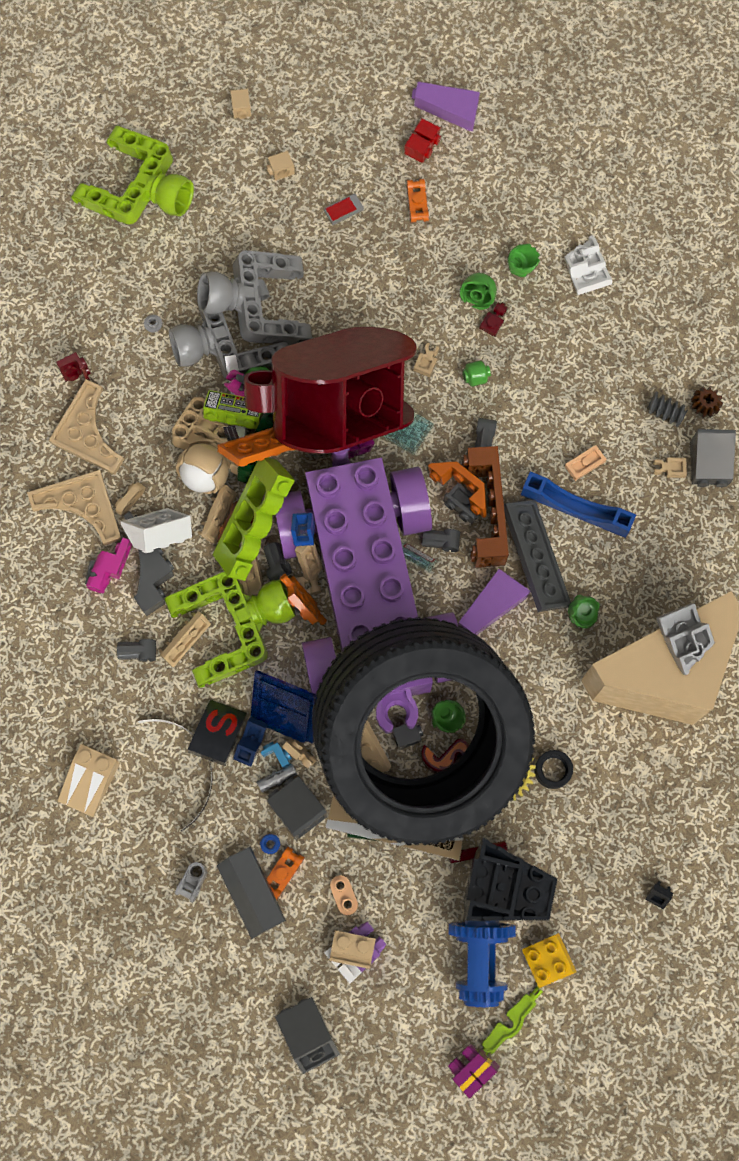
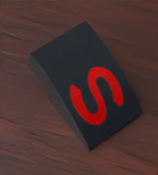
M210 699L190 742L188 753L226 766L247 713Z

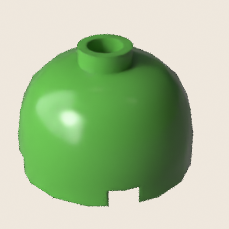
M480 272L468 276L460 288L462 301L475 304L471 307L479 310L489 308L494 303L497 295L495 281L489 275Z

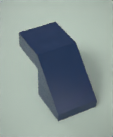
M252 717L248 719L233 760L250 767L252 766L268 727L267 723Z

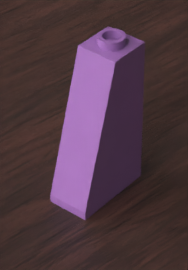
M418 82L417 88H413L412 99H415V107L468 131H473L480 92Z
M498 569L458 622V626L460 625L471 631L472 634L478 635L529 596L530 590Z

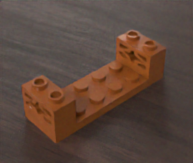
M498 446L467 448L466 455H463L462 466L477 478L486 477V487L490 489L488 506H492L489 515L490 524H494L491 538L476 539L475 545H472V551H470L471 562H475V568L505 566L509 551Z

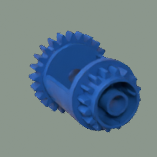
M500 921L449 923V935L456 937L457 941L468 942L467 980L456 982V989L459 990V999L464 1001V1005L471 1007L499 1006V1002L504 1001V991L508 990V984L495 981L496 943H506L508 938L516 937V925L500 923Z

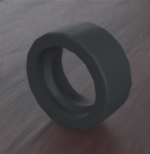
M559 750L544 752L535 764L537 780L542 786L549 789L563 787L570 781L573 775L571 759L566 753ZM557 758L564 763L565 775L561 780L551 781L544 776L542 766L547 759Z

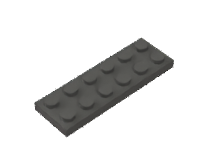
M536 500L505 503V518L537 611L543 612L568 608L571 601Z

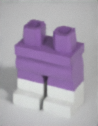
M365 922L359 927H354L349 933L367 937L374 929L368 922ZM380 936L375 940L371 964L380 956L379 953L387 945ZM332 947L324 952L328 958H330ZM331 961L335 965V967H338L341 964ZM343 964L338 970L351 984L366 968Z

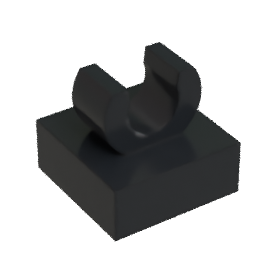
M658 881L648 892L645 900L664 909L674 893L670 892L671 887L668 886L665 889L660 886L661 882Z

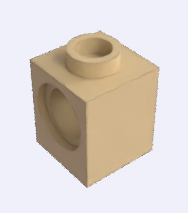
M248 89L231 90L234 118L245 119L250 117L251 109Z
M288 151L268 157L266 168L269 176L273 175L275 181L295 174L294 164Z

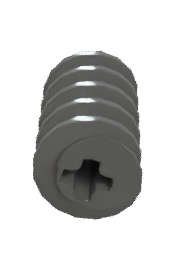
M656 391L647 407L649 408V414L656 411L657 418L663 414V421L669 417V424L676 421V427H679L688 409L685 411L684 404L678 408V401L671 404L672 398L664 401V394L658 398V392Z

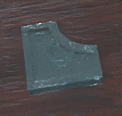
M417 415L408 427L382 437L415 455L434 424Z

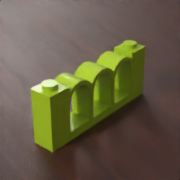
M268 457L262 461H257L212 554L228 577L246 580L253 566L252 561L255 560L260 551L261 539L266 537L271 529L272 515L279 512L284 502V497H287L295 481L277 459Z

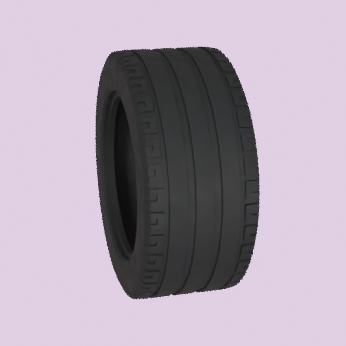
M410 617L407 620L389 621V624L383 623L381 626H375L373 630H367L363 635H359L357 640H352L347 647L343 648V652H339L335 660L333 659L331 667L326 669V673L322 677V683H319V688L316 692L317 699H314L312 730L315 748L327 783L336 800L345 812L366 830L370 829L373 834H378L382 838L387 837L390 841L405 842V844L409 845L410 843H414V845H419V843L428 845V843H432L434 845L437 842L446 843L447 840L454 841V838H463V835L472 834V831L479 830V827L482 825L486 826L489 820L493 821L495 819L494 816L500 815L502 813L501 810L503 808L506 809L509 801L512 802L513 796L518 794L519 787L523 785V779L527 777V771L530 769L529 763L532 762V754L534 753L535 730L533 727H535L533 714L530 711L532 709L521 684L511 670L484 640L472 634L468 629L460 625L457 626L452 622L440 621L439 619H431L429 617H425V619ZM445 678L462 683L475 691L479 707V719L475 735L462 756L446 769L427 777L398 778L375 769L362 757L361 740L367 719L375 706L397 687L417 679Z

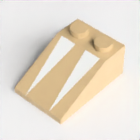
M80 744L70 765L58 802L94 818L120 765L119 761Z

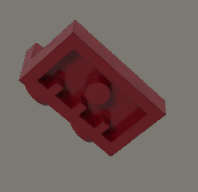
M76 352L56 362L65 382L74 381L81 374L90 381L88 375L91 373L83 356L79 358Z

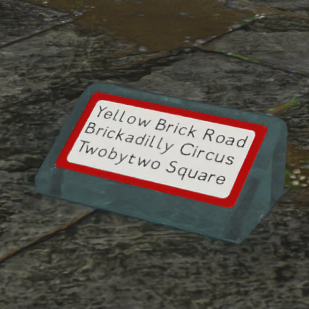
M407 543L402 544L404 557L428 572L432 571L437 563L436 559Z

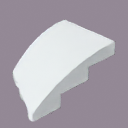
M591 235L585 244L578 245L574 251L569 252L565 256L567 268L578 295L612 284V278L606 269L605 260L599 251V244L594 235Z

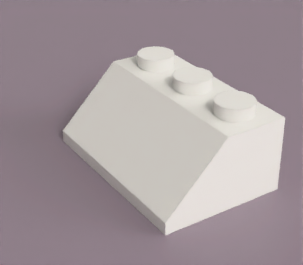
M169 508L121 521V526L133 547L142 550L144 553L153 552L156 548L169 547V544L183 543L185 539L192 538L191 516Z

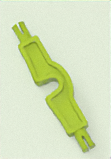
M538 986L529 995L525 994L506 1013L507 1017L513 1022V1026L507 1028L501 1022H498L489 1036L483 1041L482 1049L486 1055L489 1053L493 1054L506 1039L514 1037L521 1030L524 1018L536 1006L535 1000L543 993Z

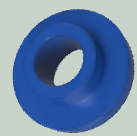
M267 834L261 839L260 847L264 853L274 854L280 848V840L274 834ZM268 841L274 842V846L272 848L267 847Z

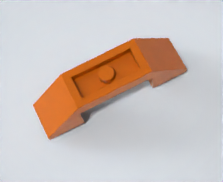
M457 461L430 463L428 465L429 476L434 482H440L444 485L453 476L457 482L464 483L473 494L469 498L470 510L477 516L480 515L483 518L487 516L485 483Z

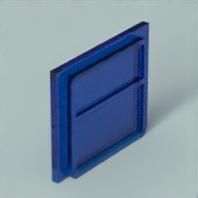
M256 670L250 717L267 723V728L302 743L307 741L313 744L312 716L314 699H317V697L312 692Z

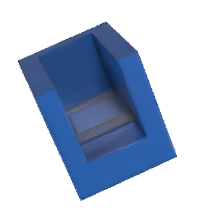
M313 513L293 514L291 533L294 546L314 545L315 522Z

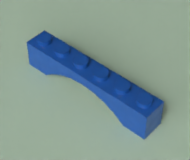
M531 471L521 492V495L526 498L536 500V502L624 538L630 532L636 514L619 507L601 505L580 498L560 488L548 478Z

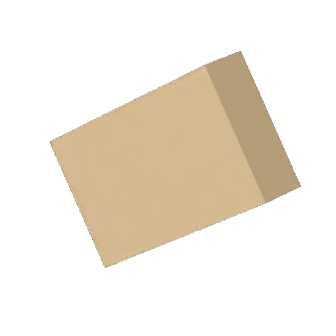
M732 591L697 609L701 623L709 624L715 643L709 650L705 651L701 660L691 667L689 674L683 675L667 647L661 630L658 629L591 665L581 682L592 701L694 725L714 708L739 630V602Z

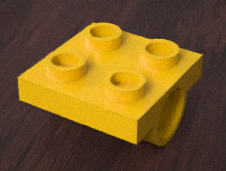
M559 933L522 949L539 988L577 972Z

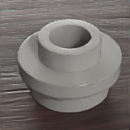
M150 315L144 320V327L148 332H158L162 328V320L157 315ZM151 321L156 322L154 325L150 324Z

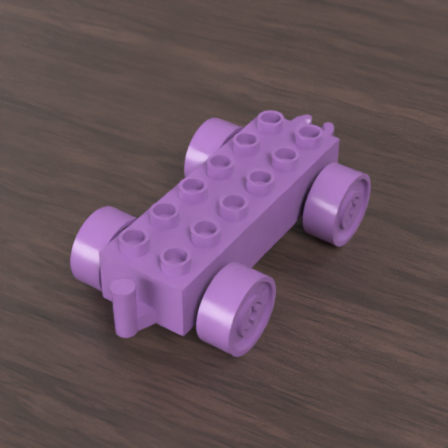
M349 448L331 453L332 467L305 472L311 508H304L301 491L296 490L289 492L287 497H284L281 509L275 514L284 560L297 557L295 552L296 546H294L291 533L293 514L313 513L315 522L314 533L317 534L341 652L352 640H357L359 635H363L367 630H373L375 626H381L383 623L389 624V621L407 620L410 617H418L396 517L402 536L432 530V517L427 488L419 466L390 472L392 491L390 492L382 457L351 463L348 460ZM307 530L300 531V534H308ZM453 612L429 617L431 619H439L440 621L452 622L458 626ZM331 637L302 642L313 703L314 699H317L316 692L319 688V683H322V677L326 673V669L331 667V662L336 658ZM432 678L417 679L405 683L388 693L376 705V721L386 734H390L393 730L392 721L388 718V710L395 705L405 709L407 728L413 729L418 720V707L412 696L431 692ZM434 678L436 683L452 681L445 678Z

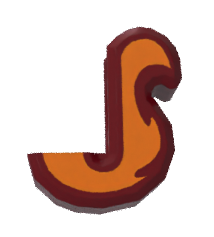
M456 739L440 758L424 745L421 750V760L428 770L436 774L452 765L456 761V757L460 758L469 744L464 739Z

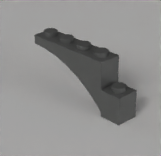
M130 511L123 515L125 520L137 517V515L133 516ZM156 548L150 553H144L138 549L140 579L137 595L134 596V599L146 616L166 604L163 599L166 597L160 587H157L174 576L172 572L174 567L168 559L166 561L161 555L164 553L161 548Z

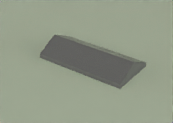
M251 847L228 857L217 865L251 939L286 921Z

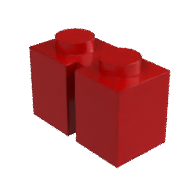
M422 118L414 130L417 134H411L404 150L405 155L421 163L426 158H430L433 146L438 145L441 140L440 127Z

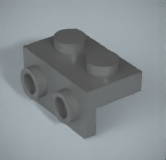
M457 483L449 493L444 495L443 501L445 506L459 513V517L464 522L473 524L480 516L475 515L470 510L469 498L473 494L460 483Z

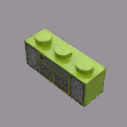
M212 390L208 391L203 407L204 419L242 426L248 429H257L264 414L248 410L245 407V397Z

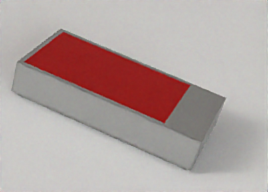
M355 193L324 208V212L332 225L364 210Z

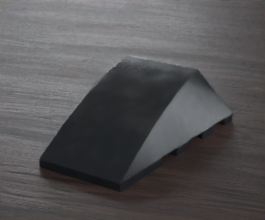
M482 838L472 860L464 897L465 921L550 920L558 879L525 862L518 856H514L500 846H496L489 840Z

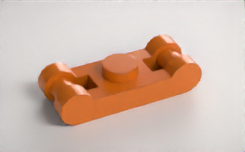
M419 179V181L407 180L411 223L416 222V220L429 221L425 179ZM419 188L420 192H413V189Z
M289 846L266 879L269 886L273 881L279 884L276 890L270 886L276 900H278L305 859L301 854L299 856L295 854ZM287 859L294 862L292 867L285 864Z

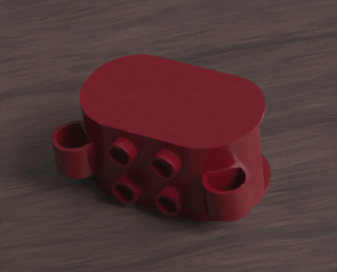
M353 327L283 347L272 356V371H252L244 376L245 407L257 413L273 412L274 437L281 444L289 448L308 453L338 452L401 430L411 425L414 421V410L404 401L405 361L416 354V343L409 336L395 330L380 327Z

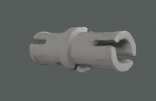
M290 764L277 772L273 771L271 775L256 782L263 793L276 785H282V782L297 776L293 764Z

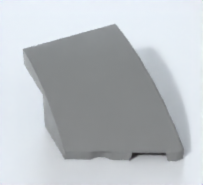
M694 603L656 618L667 647L683 675L689 674L691 667L697 661H700L705 651L709 650L715 643L709 624L701 623Z

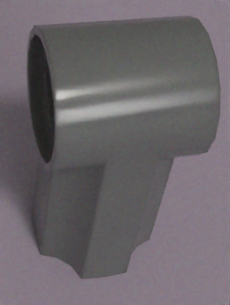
M478 418L475 447L492 446L497 420Z
M455 529L423 532L422 546L442 548L446 552H449V550L451 552H458L461 532Z
M274 542L265 545L264 552L269 566L266 574L269 580H279L283 574L290 575L292 568L284 560L280 543Z
M141 639L139 642H118L117 658L118 660L138 659L143 662H147V660L149 662L156 661V640Z

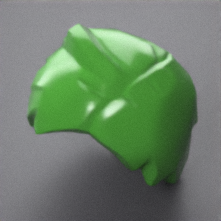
M521 244L511 250L507 259L511 274L526 277L527 274L537 267L540 261L538 259L540 254L535 247H532L530 244Z
M577 595L568 607L571 622L580 628L592 627L598 620L600 604L593 597Z
M454 700L440 701L435 704L431 711L433 727L446 733H454L462 729L466 722L463 707Z

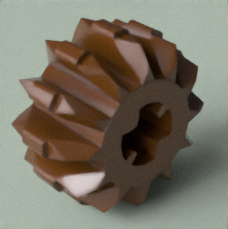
M703 386L700 388V391L696 390L694 392V396L691 398L693 403L691 409H697L696 415L701 412L702 418L706 414L711 418L714 414H718L723 406V402H721L722 395H717L718 389L712 391L710 386L706 390Z

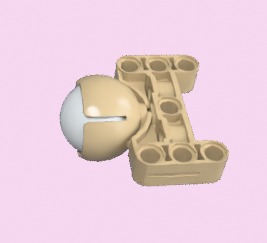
M194 397L172 429L173 445L184 450L177 460L176 472L189 489L205 494L216 493L225 485L229 469L230 472L238 475V465L218 452L217 445L228 442L223 429L227 425L204 419L203 407L205 399L203 397Z

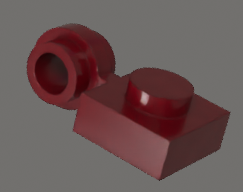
M498 302L493 310L496 314L488 312L479 329L495 337L504 323V320L499 316L503 317L508 309L505 306L506 304Z

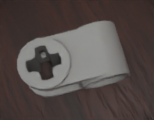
M198 862L190 864L175 890V895L180 894L190 899L191 903H194L207 876L206 866ZM200 866L202 874L200 877L195 878L192 871L194 867Z

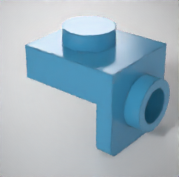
M271 742L263 747L264 750L261 751L263 757L274 752L283 768L290 765L289 760L292 759L290 754L285 749L282 750L278 742L275 744Z

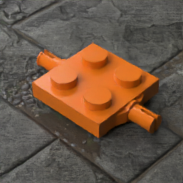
M283 574L280 580L287 588V600L290 605L297 607L305 621L308 620L312 625L318 621L320 625H324L327 619L318 610L317 602L294 576L289 578L286 574Z

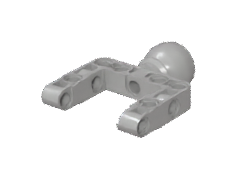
M244 250L239 253L233 262L234 279L229 280L224 274L214 271L201 274L197 288V302L200 311L217 315L225 312L227 309L230 311L235 309L238 311L240 334L245 341L269 344L288 342L289 345L312 339L310 324L285 319L265 320L262 315L261 299L258 296V277L290 280L303 278V262L300 256Z
M258 279V296L263 301L268 299L270 294L265 281ZM200 309L199 313L203 321L202 326L198 325L195 328L192 325L180 324L169 329L172 351L179 367L193 366L202 359L203 355L209 356V354L216 356L221 373L225 379L228 373L224 356L236 355L239 372L246 374L248 369L252 367L264 366L272 370V356L283 347L289 346L288 342H281L237 353L223 313L211 315L201 312ZM222 351H228L229 353L224 354Z

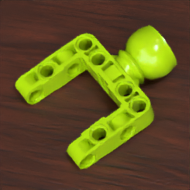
M115 126L106 143L111 148L115 147L116 150L144 161L139 168V173L135 180L131 181L123 196L120 197L110 194L107 190L83 183L78 185L71 196L75 203H81V206L122 223L133 224L139 219L149 201L157 204L168 215H184L192 203L194 185L186 176L180 174L166 176V172L173 162L172 154L166 143L123 127Z
M222 572L165 598L171 618H176L179 614L184 615L224 598L228 611L236 623L235 628L242 644L241 648L229 654L219 655L206 661L204 665L193 669L192 672L198 688L205 687V684L210 685L228 678L267 659L268 651L260 633L262 626H266L268 621L275 624L286 623L296 616L294 607L287 600V590L280 579L267 582L261 587L257 596L252 595L250 597L245 595L239 579L228 577L225 572ZM233 579V583L230 586H225L226 580ZM197 594V599L190 602L191 595ZM240 596L239 602L232 604L233 597ZM251 630L254 631L253 637L246 639V633ZM261 648V653L254 657L252 654L254 649ZM224 663V670L217 672L218 665Z

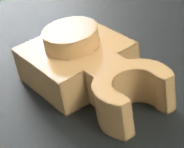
M427 343L425 345V354H419L413 371L431 377L437 363V359L434 357L437 356L439 347L436 346L434 351H430V343Z
M667 457L666 462L660 459H656L653 462V465H659L661 468L655 469L653 471L654 475H661L663 472H666V478H686L687 476L686 458Z
M293 737L282 746L293 758L299 759L308 769L317 761L314 756L307 753L308 750L299 739Z

